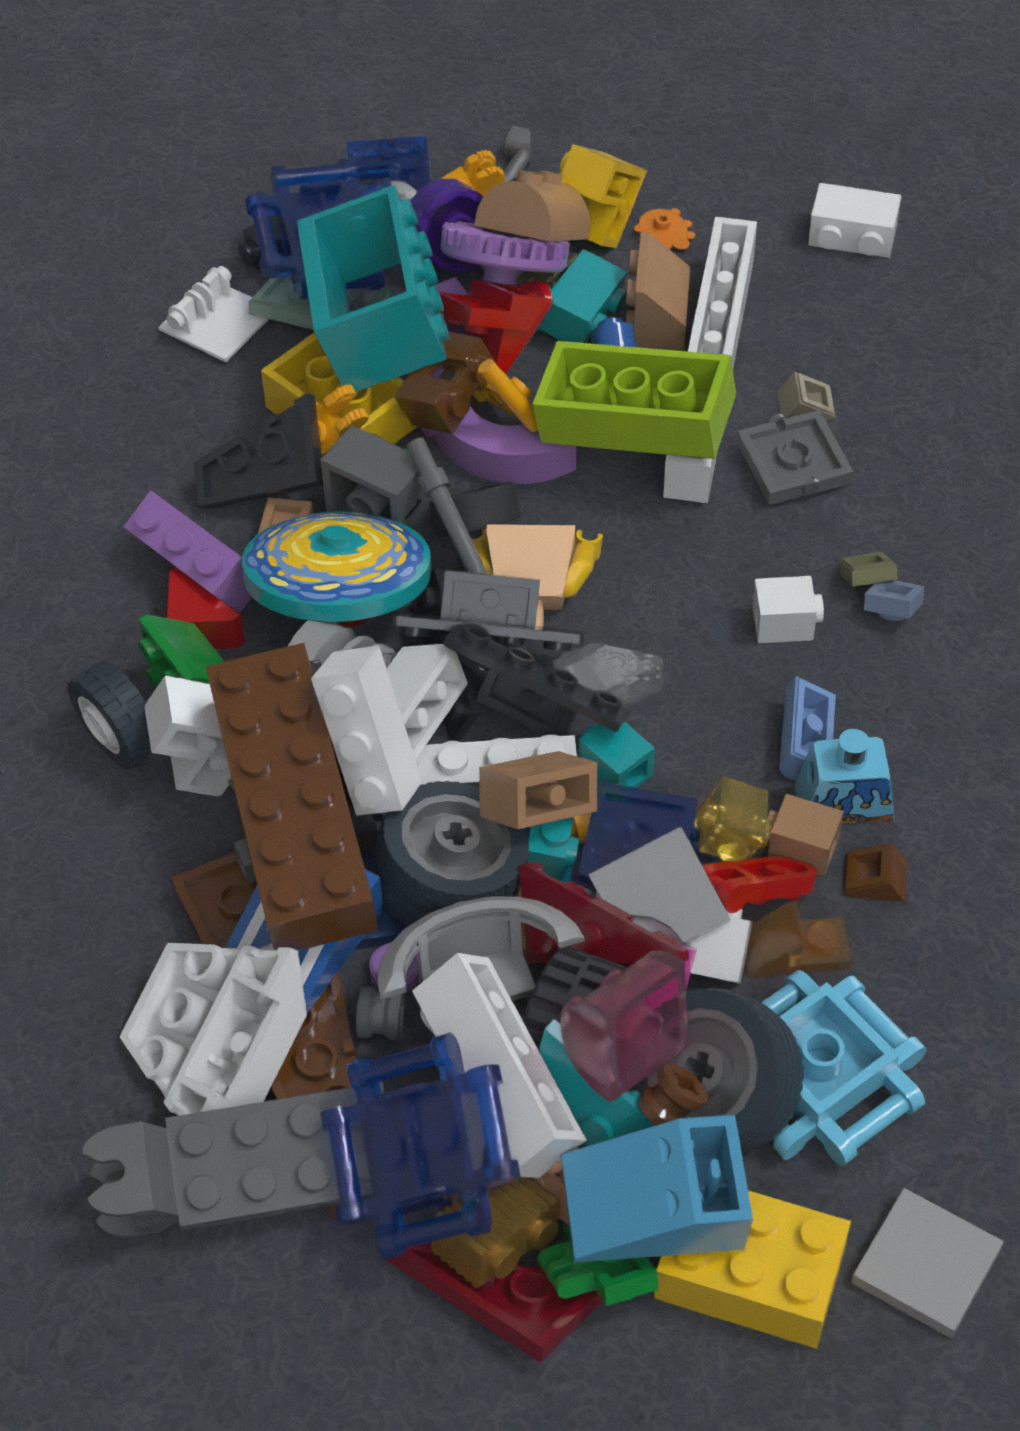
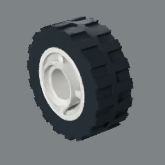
M99 660L67 682V693L70 696V702L79 720H81L95 743L116 765L128 770L152 754L144 707L147 702L143 699L138 689L130 682L129 678L117 666L109 663L108 660Z

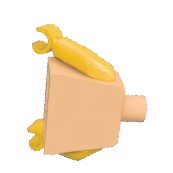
M487 524V529H482V536L472 539L488 574L540 579L535 626L544 627V610L563 609L565 598L575 596L592 572L595 561L601 555L603 534L598 533L595 540H586L582 538L583 530H577L575 536V525Z

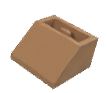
M641 232L639 250H631L629 275L637 277L636 280L628 279L626 305L628 307H635V310L627 311L626 322L633 325L637 347L684 351L690 266L650 233Z

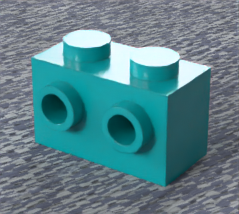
M583 249L552 288L553 306L538 329L560 341L588 343L591 339V332L598 327V323L609 318L610 312L617 314L621 309L627 296V291L623 289L627 271Z

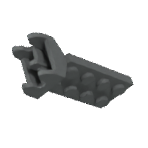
M383 1082L165 1118L166 1128L142 1121L112 1126L91 1136L82 1149L84 1157L96 1162L90 1173L91 1179L103 1184L88 1197V1201L95 1211L101 1213L96 1219L98 1227L106 1234L115 1237H137L159 1233L179 1221L181 1231L401 1193Z

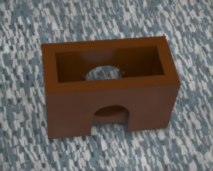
M449 332L450 339L443 341L447 359L411 372L394 397L413 426L453 434L470 409V397L476 389L483 391L488 384L478 372V367L485 360L492 359L494 361L480 337ZM448 364L438 379L432 377L438 367Z

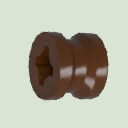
M673 1063L665 1064L657 1075V1084L646 1087L637 1098L641 1111L655 1126L676 1119L688 1118L691 1111H700L709 1099L703 1084L688 1070Z

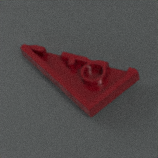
M538 862L518 865L521 897L543 902L561 911L575 922L581 931L585 941L570 945L569 947L617 964H678L689 960L688 949L679 946L675 939L661 931L649 932L631 921L632 915L600 897H591L584 888L571 881L562 883L543 872L544 866ZM524 923L528 964H547L559 950L556 941L546 932Z
M394 1239L387 1246L386 1260L540 1363L603 1302L596 1290L567 1299L561 1298L546 1276L545 1271L537 1266L522 1267L516 1265L513 1271L506 1277L499 1279L494 1276L480 1287L474 1288L471 1281H465L463 1275H458L455 1268L449 1267L447 1261L442 1262L439 1256L433 1255L431 1244L417 1241L401 1242Z

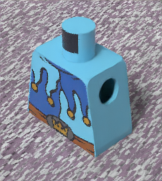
M848 729L840 735L839 739L818 740L811 744L795 782L796 797L844 811L842 824L894 821L891 780L883 739L868 737L866 733L858 729Z

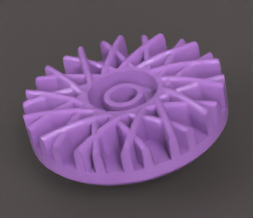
M461 221L456 223L445 222L443 225L440 246L442 253L451 258L480 264V268L484 270L483 279L489 282L514 285L517 284L518 275L523 274V271L559 272L567 266L570 246L568 240L544 241L474 226V223Z

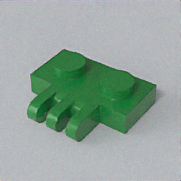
M566 1223L563 1224L564 1242L543 1249L537 1257L539 1265L545 1271L554 1289L564 1299L596 1290L604 1304L609 1306L659 1290L657 1270L648 1257L574 1262L570 1226Z

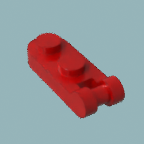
M771 856L702 865L725 910L729 913L738 912L745 903L761 905L765 904L766 900L777 898L798 900L801 898V895H807L813 891L818 872L811 864L787 856Z

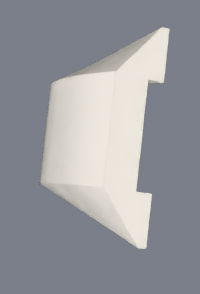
M167 943L120 1038L146 1077L155 1081L166 1097L164 1104L170 1112L179 1116L264 1101L307 1016L298 951L278 947V950H260L254 946H242L241 949L221 948L208 944Z

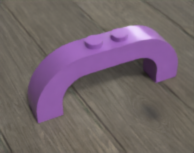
M456 277L435 285L439 292L468 295ZM445 322L448 332L466 335V330H463L464 325ZM442 365L434 371L433 378H439L444 370ZM410 373L399 377L405 381ZM471 406L453 434L421 427L425 436H433L443 452L456 465L486 480L499 483L512 481L513 484H531L548 481L576 470V446L541 443L538 431L531 433L524 424L508 426L489 422L475 413Z

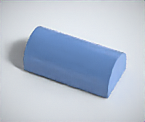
M797 676L785 687L779 766L780 772L792 781L797 780L811 744L818 740H833L836 698L835 694Z

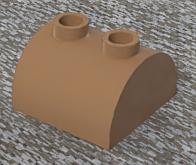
M519 170L516 181L500 183L485 194L478 206L474 226L544 241L585 240L589 237L590 217L587 205L579 192L569 184L562 182L563 174L538 170V173Z

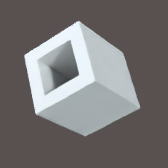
M811 576L755 579L752 609L757 642L774 643L813 640L816 622H823L824 609L822 595H814Z

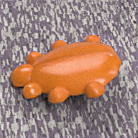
M675 208L671 210L654 209L647 211L640 217L639 224L634 226L636 233H650L669 250L673 246L678 251H685L690 245L688 240H693L696 236L694 232L688 231L692 227V222L690 220H683L679 216L680 210Z

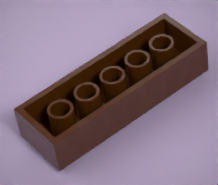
M305 643L205 666L273 949L278 950V947L300 951L379 931L370 887L328 729L311 681L313 673Z

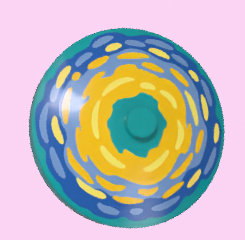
M360 512L314 513L279 522L256 535L243 552V583L248 593L258 603L272 611L289 617L322 622L361 620L399 609L418 597L430 580L431 554L426 541L420 534L393 519Z

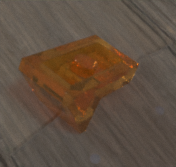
M791 901L754 922L751 926L745 957L748 978L791 975L797 970L805 973L850 970L852 959L844 918L800 920L797 902Z

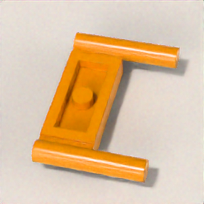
M492 359L482 362L478 367V372L488 384L483 391L476 389L472 395L478 402L487 401L521 421L531 433L538 431L533 405L528 400L533 394L528 387L515 376L509 379Z

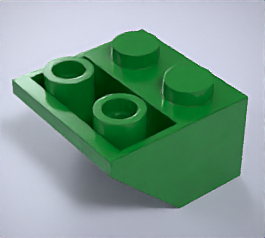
M145 615L138 619L142 639L138 640V647L143 658L148 663L149 668L144 670V675L153 692L164 676L209 684L205 666L224 661L194 623L153 615Z

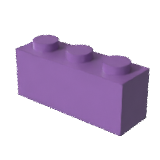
M150 490L124 525V528L217 598L241 613L252 598L243 583L242 557Z

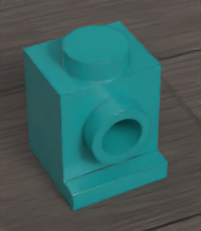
M574 817L531 826L528 832V863L538 862L544 866L543 872L562 883L569 882L571 879L572 868H574L579 845V838L570 837Z

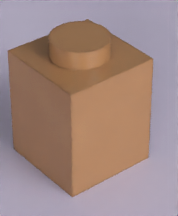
M786 794L779 812L771 810L765 823L763 838L770 840L768 857L787 856L805 861L816 868L818 871L817 875L825 877L840 837L844 811Z

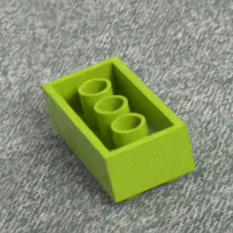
M557 341L532 404L541 443L715 459L736 397L731 355Z

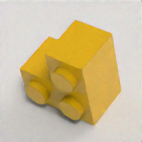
M572 144L570 151L565 154L560 164L559 172L563 174L562 182L576 189L587 205L590 217V231L587 240L600 246L616 248L647 170L605 152Z

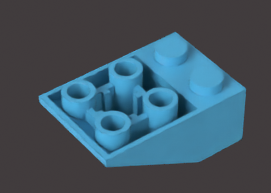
M735 1115L676 1119L561 1154L574 1262L745 1249L753 1216Z

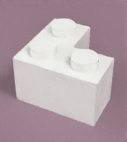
M164 676L144 706L151 752L171 756L176 790L221 796L229 786L228 780L232 779L210 684Z

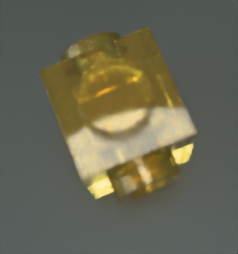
M722 776L697 811L695 828L700 830L699 851L728 862L750 859L757 849H763L768 843L772 830V823L767 820L768 791Z

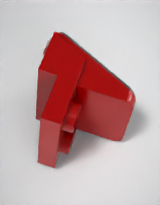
M473 278L470 295L439 292L444 311L440 313L444 314V321L464 325L463 330H466V335L480 337L497 366L506 375L526 348L554 302L548 282L542 281L510 285Z

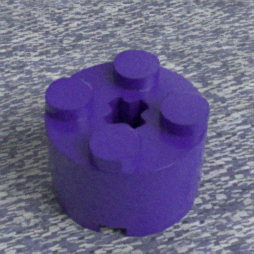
M453 178L439 179L428 183L410 201L418 224L414 226L418 233L425 232L432 250V256L428 258L439 268L462 273L471 271L479 267L480 264L451 258L442 253L440 246L443 225L445 222L456 223L457 221L475 224L477 209L484 196L465 183Z

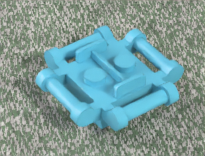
M797 970L785 979L784 987L761 1002L780 1015L786 1022V1025L792 1030L793 1035L797 1039L796 1043L800 1047V1054H802L803 1058L802 1064L804 1065L801 1099L798 1101L797 1110L794 1111L792 1117L795 1123L791 1126L787 1125L781 1130L782 1132L779 1135L774 1136L773 1148L784 1160L795 1156L804 1147L806 1142L816 1136L823 1143L825 1150L832 1160L840 1166H844L857 1156V1149L897 1118L904 1113L912 1115L924 1106L925 1098L921 1090L903 1070L906 1071L914 1067L923 1058L927 1048L916 1037L909 1038L864 993L865 986L855 976L852 975L845 978L833 988L827 982L819 987L805 972ZM884 1085L891 1092L892 1096L845 1131L834 1122Z

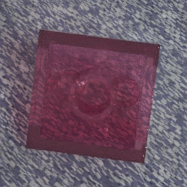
M663 951L649 952L623 971L619 969L611 971L604 978L600 987L584 998L581 996L572 998L563 1008L561 1014V1036L566 1052L585 1082L608 1101L613 1102L688 1047L685 962L672 954Z

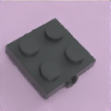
M820 410L785 418L783 414H776L766 424L737 431L736 443L768 505L852 484L853 470ZM781 420V425L777 426L775 422Z

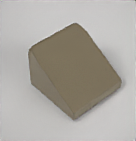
M794 372L779 388L780 411L785 418L820 410L825 420H833L835 418L830 385Z

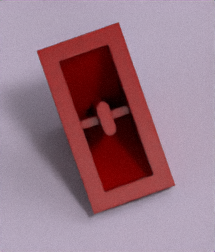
M175 567L169 572L167 618L194 623L214 649L239 648L245 643L241 615L179 568Z

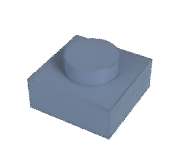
M895 580L875 583L865 593L864 610L879 613L881 618L890 621L909 619L923 604L925 586Z

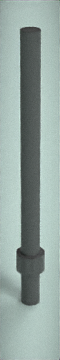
M424 438L412 440L407 444V447L421 475L418 478L419 484L425 496L432 498L467 572L488 574L448 491L451 484L444 469L437 467ZM503 645V646H505V647H507V648H509V647H518V648H521V649L524 650L523 646H507V645Z

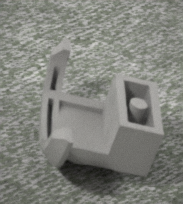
M491 896L458 902L422 917L405 928L390 944L380 963L377 978L380 999L407 992L405 984L406 972L415 955L419 984H421L456 953L490 959L523 1021L535 989V983L523 956L521 922L546 932L556 941L559 949L584 942L585 938L575 922L561 911L540 901L522 897Z

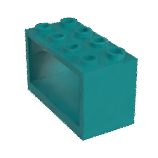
M395 184L297 221L314 333L341 385L350 384L355 392L447 359L443 341L450 339L442 314H437L444 311L439 292L436 286L433 285L438 283L433 264L430 258H428L432 256V250L425 232L418 233L414 226L418 224L411 201L409 198L401 200ZM401 263L407 292L350 312L346 283Z

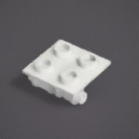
M219 266L218 268H211L207 272V276L202 280L203 283H195L192 286V290H188L184 294V298L177 305H172L169 308V315L159 326V330L227 362L269 319L249 314V300L252 297L231 288L229 282L231 273L227 268Z

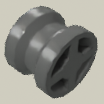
M362 986L357 1006V1038L369 1039L376 1034L385 1035L389 1041L400 1042L405 1014V993L380 999V993L373 987Z

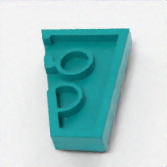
M555 1019L545 1028L539 1053L586 1139L580 1146L587 1147L655 1126L643 1114L638 1105L637 1098L640 1095L638 1091L627 1092L605 1073L604 1070L608 1065L593 1052L588 1057L565 1038L569 1031Z

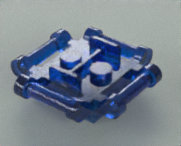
M354 158L340 159L338 164L286 169L284 165L273 166L270 169V176L274 195L269 196L266 193L257 192L248 195L244 200L247 214L253 217L262 255L259 265L262 276L266 278L290 276L292 284H296L300 300L309 299L297 221L392 186L391 181L386 178L375 179L369 184L359 185ZM301 185L300 191L296 193H290L288 186ZM271 215H276L285 257L278 254L269 217ZM381 270L346 283V289L369 287L370 291L380 290L385 286L384 272Z
M451 1032L433 1037L431 1044L376 1060L363 1057L350 1061L347 1068L348 1078L352 1088L356 1091L358 1103L328 1109L320 1113L322 1130L329 1132L340 1205L335 1207L338 1224H354L377 1218L379 1226L376 1230V1243L380 1254L385 1259L405 1255L407 1248L464 1233L471 1237L490 1233L492 1229V1216L487 1192L496 1190L495 1186L522 1178L518 1160H512L498 1087V1085L503 1083L500 1065L478 1066L465 1073L459 1043ZM435 1065L439 1067L441 1080L427 1084L418 1083L381 1094L379 1081ZM357 1125L362 1126L374 1196L365 1200L362 1199L350 1128ZM463 1199L464 1204L460 1211L404 1225L402 1216L404 1214Z

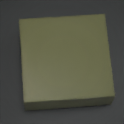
M883 552L844 557L839 560L841 576L853 587L898 580L897 564Z

